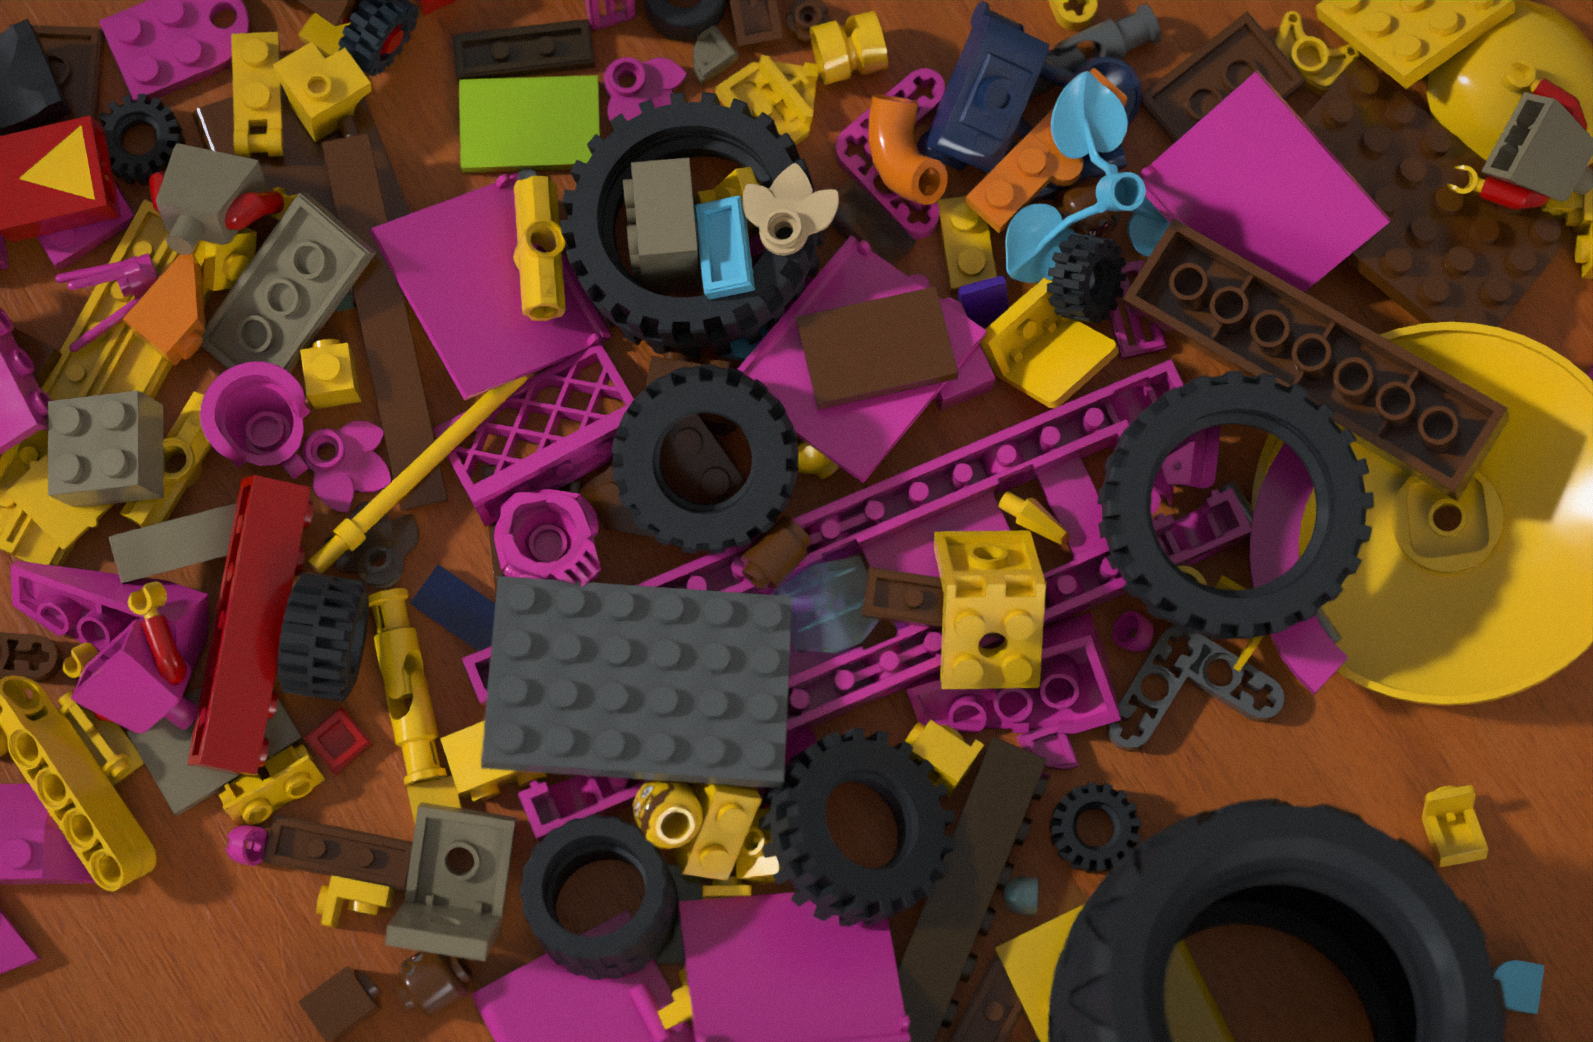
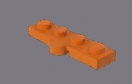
M1093 67L1089 71L1101 84L1117 96L1123 107L1127 104L1128 97ZM1053 109L966 196L965 203L998 233L1010 223L1018 211L1026 207L1050 182L1058 186H1069L1075 183L1081 175L1083 158L1070 159L1065 157L1053 140L1051 133Z

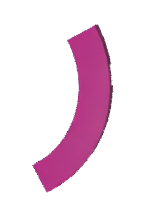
M1286 443L1283 444L1268 469L1260 487L1252 516L1251 528L1253 531L1249 536V569L1252 588H1257L1274 581L1286 573L1299 560L1301 521L1314 487L1303 462ZM1316 616L1290 626L1288 630L1269 635L1282 660L1295 677L1313 695L1327 683L1348 659V656L1332 641L1322 628Z

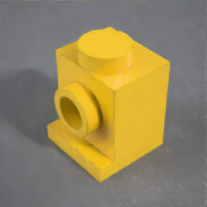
M931 719L926 726L918 722L905 740V742L913 746L909 757L916 764L926 759L934 768L927 774V777L934 787L944 783L948 792L946 796L951 798L970 771L984 746L978 740H975L973 745L969 746L964 742L963 737L958 731L947 725H938Z

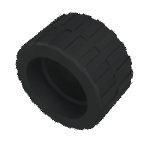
M597 814L588 815V817L580 819L574 818L566 821V824L556 829L555 827L548 832L540 844L537 843L532 850L528 863H525L522 872L523 882L520 885V897L523 900L522 910L524 916L550 958L558 965L564 966L568 972L577 976H587L589 979L594 980L622 978L623 975L628 973H636L643 969L644 965L649 961L655 960L662 952L661 949L666 942L670 941L674 932V923L678 919L677 899H679L673 876L659 847L645 838L639 826L634 823H627L622 818L615 816L603 817ZM600 860L623 861L638 869L645 882V895L639 910L626 925L610 934L596 937H586L570 933L561 925L556 914L558 895L567 879L578 869Z

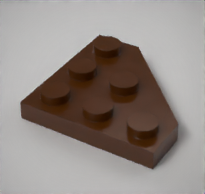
M701 413L680 420L666 434L660 450L661 470L668 485L684 499L700 504L718 503L733 496L745 484L747 478ZM612 465L578 489L579 493L593 506L597 518L605 529L656 537L647 529L642 531L633 522L634 516L629 509L623 507L618 497L619 489L617 483L613 481Z

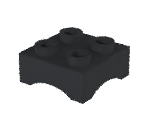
M26 19L16 23L0 34V136L34 129L71 113L38 34L29 20Z

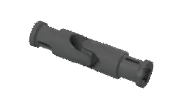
M1147 4L1137 6V10L1133 14L1115 22L1111 19L1105 20L1054 45V49L1049 50L1046 60L1074 72L1076 67L1086 61L1085 55L1076 46V44L1083 41H1091L1092 54L1089 59L1106 56L1120 60L1126 57L1127 51L1147 42L1151 44L1160 42V26L1151 8ZM1038 77L1029 99L1050 91L1057 85Z

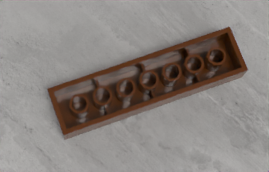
M1174 218L1123 297L1129 309L1138 316L1229 369L1243 371V376L1257 377L1261 373L1277 376L1276 383L1287 387L1296 383L1309 391L1305 397L1318 406L1326 402L1336 411L1331 419L1341 431L1350 428L1357 439L1356 443L1456 501L1463 494L1509 421L1508 408Z

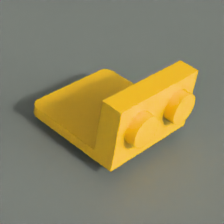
M1044 277L985 329L987 335L982 339L980 345L995 376L1047 407L1057 408L1116 357L1119 349L1114 340L1080 321L1057 315L1054 312L1055 306H1051L1049 298L1053 293L1047 292V284L1052 281Z

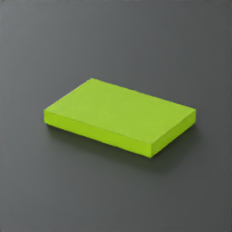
M598 75L459 80L460 165L462 173L520 171L521 169H534L535 171L572 170L576 160L587 164L592 154L587 144L595 134L600 136Z

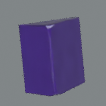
M997 276L960 286L956 301L961 302L967 317L982 328H987L1009 309L1004 276Z

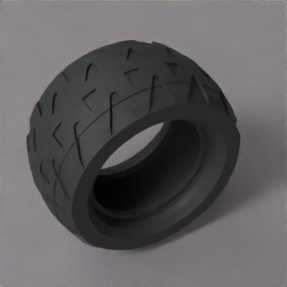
M1277 798L1247 800L1229 804L1219 809L1197 813L1155 833L1128 852L1101 881L1076 916L1055 966L1049 999L1048 1042H1173L1166 1018L1165 980L1168 964L1175 945L1188 936L1217 926L1256 925L1292 935L1311 945L1327 957L1342 972L1356 991L1369 1019L1374 1042H1504L1507 1020L1504 990L1501 979L1494 978L1490 957L1486 948V935L1466 900L1464 899L1460 902L1448 884L1437 874L1435 865L1429 858L1402 837L1396 840L1387 833L1367 824L1359 814L1323 803L1311 807L1294 806L1287 801H1281Z

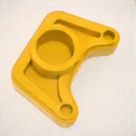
M1289 11L1284 15L1274 41L1276 46L1306 80L1304 87L1318 95H1324L1360 55V52L1350 44L1330 49L1319 38L1307 36L1303 30L1301 16L1295 11Z

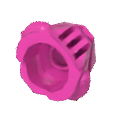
M539 489L530 492L514 493L501 506V515L496 523L494 532L497 555L501 571L505 577L560 580L577 585L574 582L577 581L581 582L582 587L587 582L592 583L599 576L598 572L601 571L593 537L598 534L599 530L598 519L593 506L581 494Z

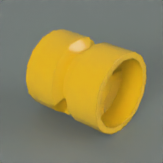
M874 11L850 16L843 26L834 20L810 27L816 64H819V73L824 85L850 79L853 70L866 75L888 69L885 40Z

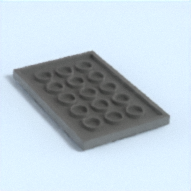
M498 576L481 758L482 769L783 788L792 596L587 582L582 587L581 582L574 581L577 584L574 585L560 580Z

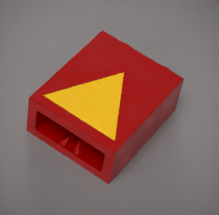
M91 115L0 136V234L13 243L121 217L105 128Z

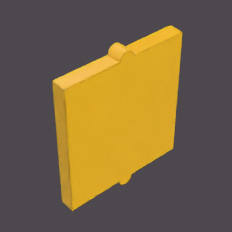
M48 452L39 461L32 460L29 463L30 469L5 492L63 551H67L90 527L92 529L99 526L98 520L114 505L72 507L48 496Z

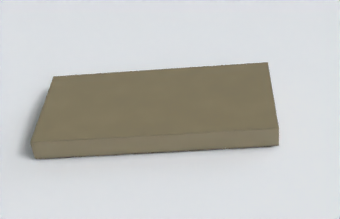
M299 192L206 324V332L202 335L203 342L201 346L227 369L246 362L262 361L278 365L290 373L301 358L300 350L308 349L377 252L307 192Z

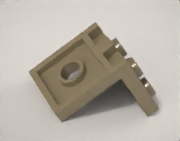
M421 802L417 809L405 901L387 926L385 945L485 961L502 929L518 817ZM456 847L468 849L474 857V867L465 872L455 870L448 861L449 851Z

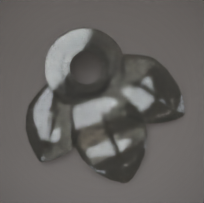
M360 502L350 513L349 520H352L370 502ZM385 514L364 534L366 540L353 552L347 550L333 563V566L343 573L359 574L362 581L372 587L387 588L394 585L401 578L404 571V557L417 546L419 540V528L413 514H405L392 521ZM334 536L326 538L324 545ZM387 558L384 565L380 567L372 566L377 560Z

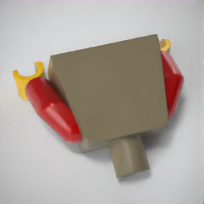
M1526 60L1516 61L1512 66L1524 74V83H1519L1513 77L1505 75L1502 78L1503 86L1511 92H1520L1526 88L1532 93L1524 92L1481 171L1488 175L1486 180L1479 178L1476 171L1470 166L1459 165L1455 166L1454 169L1467 172L1470 178L1469 184L1462 189L1452 184H1447L1451 191L1460 194L1471 191L1478 192L1481 199L1513 210L1542 207L1549 199L1564 202L1569 199L1573 191L1579 195L1588 193L1593 188V170L1587 166L1593 155V138L1586 131L1588 125L1579 100L1546 78L1542 80L1537 79L1535 68L1530 62Z
M176 143L166 171L156 172L149 179L153 208L160 213L166 230L170 232L166 242L172 250L182 255L192 254L199 240L221 245L230 243L240 230L264 215H272V217L280 220L298 195L288 196L286 191L280 187H275L273 191H269L259 160Z

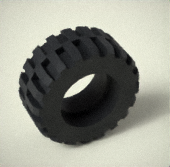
M701 364V366L689 368L686 366L673 370L671 373L654 380L637 395L619 423L620 425L612 446L613 465L611 467L613 481H616L619 489L618 497L623 507L628 508L634 516L633 522L642 531L647 529L656 536L655 540L667 547L669 544L681 547V552L696 554L697 551H710V555L725 553L727 548L734 546L741 548L751 543L752 539L761 532L765 534L775 524V520L780 513L785 511L791 500V494L794 485L796 486L798 475V446L793 423H791L783 404L771 394L768 387L758 379L754 380L743 374V371L731 367L729 369L716 367V364ZM699 413L717 414L734 422L747 437L752 453L751 471L742 488L730 498L713 504L691 502L678 495L666 482L660 465L661 445L668 431L680 420Z

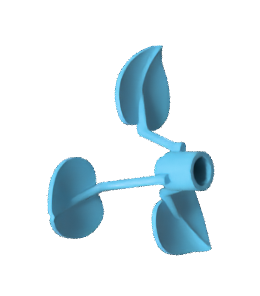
M1089 71L1078 74L1062 90L1052 112L1051 133L1057 148L1065 157L1077 159L1089 154L1091 161L1105 171L1106 175L1099 180L1096 186V199L1098 202L1093 206L1069 215L1063 221L1058 210L1048 204H1030L1018 211L1008 225L1005 241L1006 270L1009 276L1017 281L1038 283L1044 277L1048 280H1053L1052 276L1047 275L1049 267L1055 268L1056 263L1052 260L1054 252L1061 253L1058 245L1062 241H1068L1067 236L1077 235L1068 227L1094 214L1103 213L1105 210L1111 212L1130 211L1134 213L1127 224L1128 238L1135 250L1149 258L1170 224L1145 196V184L1137 174L1132 172L1118 173V168L1115 164H1109L1099 156L1098 152H1111L1121 144L1127 132L1128 122L1121 101Z

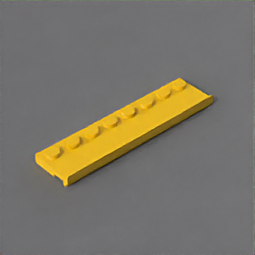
M143 200L108 264L121 262L148 253L159 278L180 254L168 246L166 239L170 232L166 230L161 215L155 211L152 202ZM199 240L192 253L202 267L203 278L206 241ZM117 280L96 285L60 350L62 356L41 388L50 396L52 401L136 390L154 399L169 373L172 364L136 336L123 320L77 352L70 351L69 346L74 341L135 298L133 294L124 297ZM203 286L205 306L213 290ZM40 429L4 452L0 458V550L25 562L63 567L75 543L67 551H63L5 493L30 469L29 463L32 460L39 461L48 452V431Z

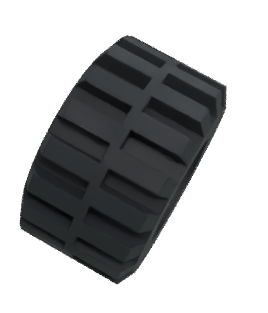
M307 572L302 573L298 578L287 602L279 642L278 676L284 693L340 702L345 701L359 673L367 633L369 600L363 581Z

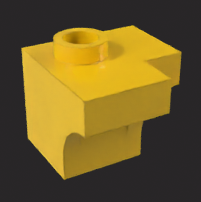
M312 41L272 64L274 74L287 94L290 108L315 142L337 130V123L340 119L354 116V109L358 102L372 91L371 82L346 48L325 59Z

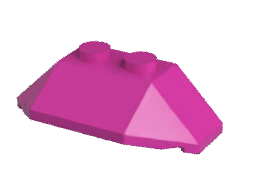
M0 784V885L97 884L30 784Z

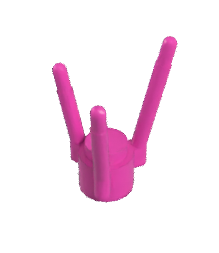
M148 253L121 262L74 270L56 276L55 279L58 283L69 282L68 288L70 290L117 280L124 297L132 294L135 297L69 346L70 351L77 352L121 322L126 314L157 281L158 276Z

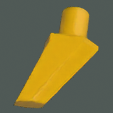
M1009 491L1001 498L999 508L1016 517L1017 524L1063 546L1070 539L1069 532L1035 498L1031 497L1023 500Z

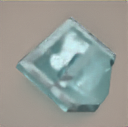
M860 555L814 564L782 584L777 590L771 591V595L792 596L790 639L796 652H841L863 643L878 622L882 621L861 617L868 572Z

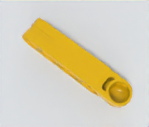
M15 675L2 678L0 680V727L8 738L9 753L94 881L106 891H115L152 872L156 866L157 857L151 841L71 723L58 712L46 692L37 682ZM26 688L32 691V700L26 695Z

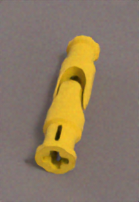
M395 588L373 593L368 596L369 607L373 610L377 629L374 643L385 684V693L396 746L402 747L407 771L404 783L405 786L443 778L447 774L446 769L440 767L435 739L439 737L427 680L424 675V664L417 631L410 626L405 603L409 597L408 591L405 588ZM413 698L410 710L406 707L404 699Z

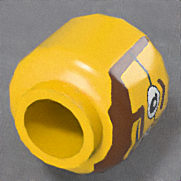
M649 780L644 783L636 794L633 803L634 817L645 838L655 846L666 849L682 847L692 841L700 831L703 822L702 807L690 785L686 782Z

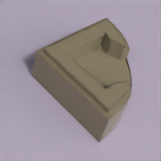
M715 25L697 36L693 48L694 72L699 83L703 86L738 61V53Z

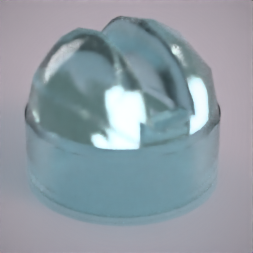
M1017 877L1007 884L1004 899L1007 907L1012 912L1025 916H1037L1038 877Z

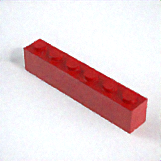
M253 475L241 480L188 756V766L247 776L257 775L258 767H263L266 762L269 741L267 738H264L267 719L273 718L278 702V692L273 690L276 671H278L280 635L294 576L300 574L304 563L305 551L304 548H300L303 529L309 527L313 515V502L309 501L311 487L259 475Z

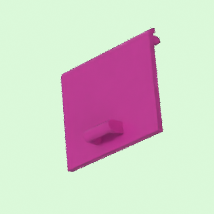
M1258 70L1138 175L1145 184V196L1169 223H1171L1173 218L1303 292L1307 291L1391 221L1388 215Z
M518 173L512 174L510 177L508 174H503L493 184L371 228L370 231L371 236L464 401L568 359L599 342L603 344L612 337L584 291L563 251L562 266L566 307L564 315L548 321H531L528 316L522 315L520 271L515 265L513 258L514 250L518 244L514 186L519 180ZM532 244L535 249L546 253V250L540 245Z
M851 235L737 370L743 371V374L754 380L758 379L768 387V390L776 399L780 400L786 409L791 423H793L796 436L864 483L948 381L817 410L796 324V317L925 289L872 252L868 242L865 240L859 242ZM939 298L958 369L987 335V331Z
M795 892L678 901L695 1042H911L910 1034L908 1033L910 1019L904 1012L888 918L865 926L864 921H860L850 927L839 926V916L834 915L824 921L813 917L817 905L811 901L798 907L790 899Z
M626 910L580 936L596 937L610 934L626 925L632 917L629 911ZM546 953L471 995L495 1042H695V1035L688 1022L665 1030L657 1012L675 1001L666 980L653 959L644 965L643 969L636 973L631 972L623 975L622 978L594 980L589 979L587 976H577L568 972L564 966L558 965Z

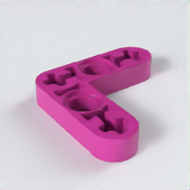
M927 68L917 69L910 73L886 94V96L912 100L916 94L917 84L923 88L929 85L933 86V99L930 100L928 97L922 96L917 100L918 108L915 129L937 111L945 92V83L941 75ZM869 108L837 137L835 145L836 161L840 168L905 236L915 240L925 239L932 235L937 228L940 215L938 204L935 202L934 204L923 205L908 200V204L915 211L919 212L923 209L928 211L926 216L927 224L924 225L920 221L911 224L908 222L911 212L901 202L903 197L895 192L892 194L881 193L874 186V179L879 174L873 165L868 145ZM851 142L855 146L861 143L865 144L864 156L873 165L867 175L864 176L862 174L866 169V163L857 154L852 155L850 158L846 156L848 151L847 143ZM901 202L897 209L893 207L895 204Z

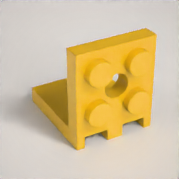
M1031 531L934 532V552L944 593L940 670L942 689L1040 688L1046 583ZM988 633H999L1005 637L1004 642L994 649H986L979 645L980 639Z

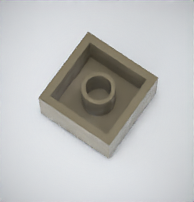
M138 390L48 401V496L72 507L164 498L163 404Z

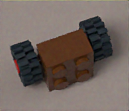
M298 0L334 26L350 23L343 29L342 33L345 35L339 40L338 45L341 47L338 51L346 48L360 69L372 77L376 76L377 73L381 74L384 72L386 65L389 67L394 62V56L396 54L400 55L403 51L401 47L405 42H409L411 38L409 33L415 29L417 25L415 20L419 17V8L409 0Z

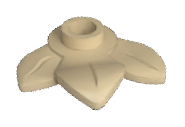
M796 163L791 164L781 172L772 183L770 189L756 184H746L742 197L743 212L746 218L759 228L760 238L764 247L771 253L781 256L791 255L799 251L804 246L808 235L825 230L833 221L839 206L838 191L826 189L813 193L808 177ZM789 227L793 230V233L787 239H779L776 237V233L780 228Z

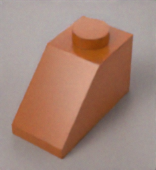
M193 253L190 255L180 254L123 318V321L136 336L174 366L182 358L187 360L197 352L203 342L202 335L206 332L202 267Z

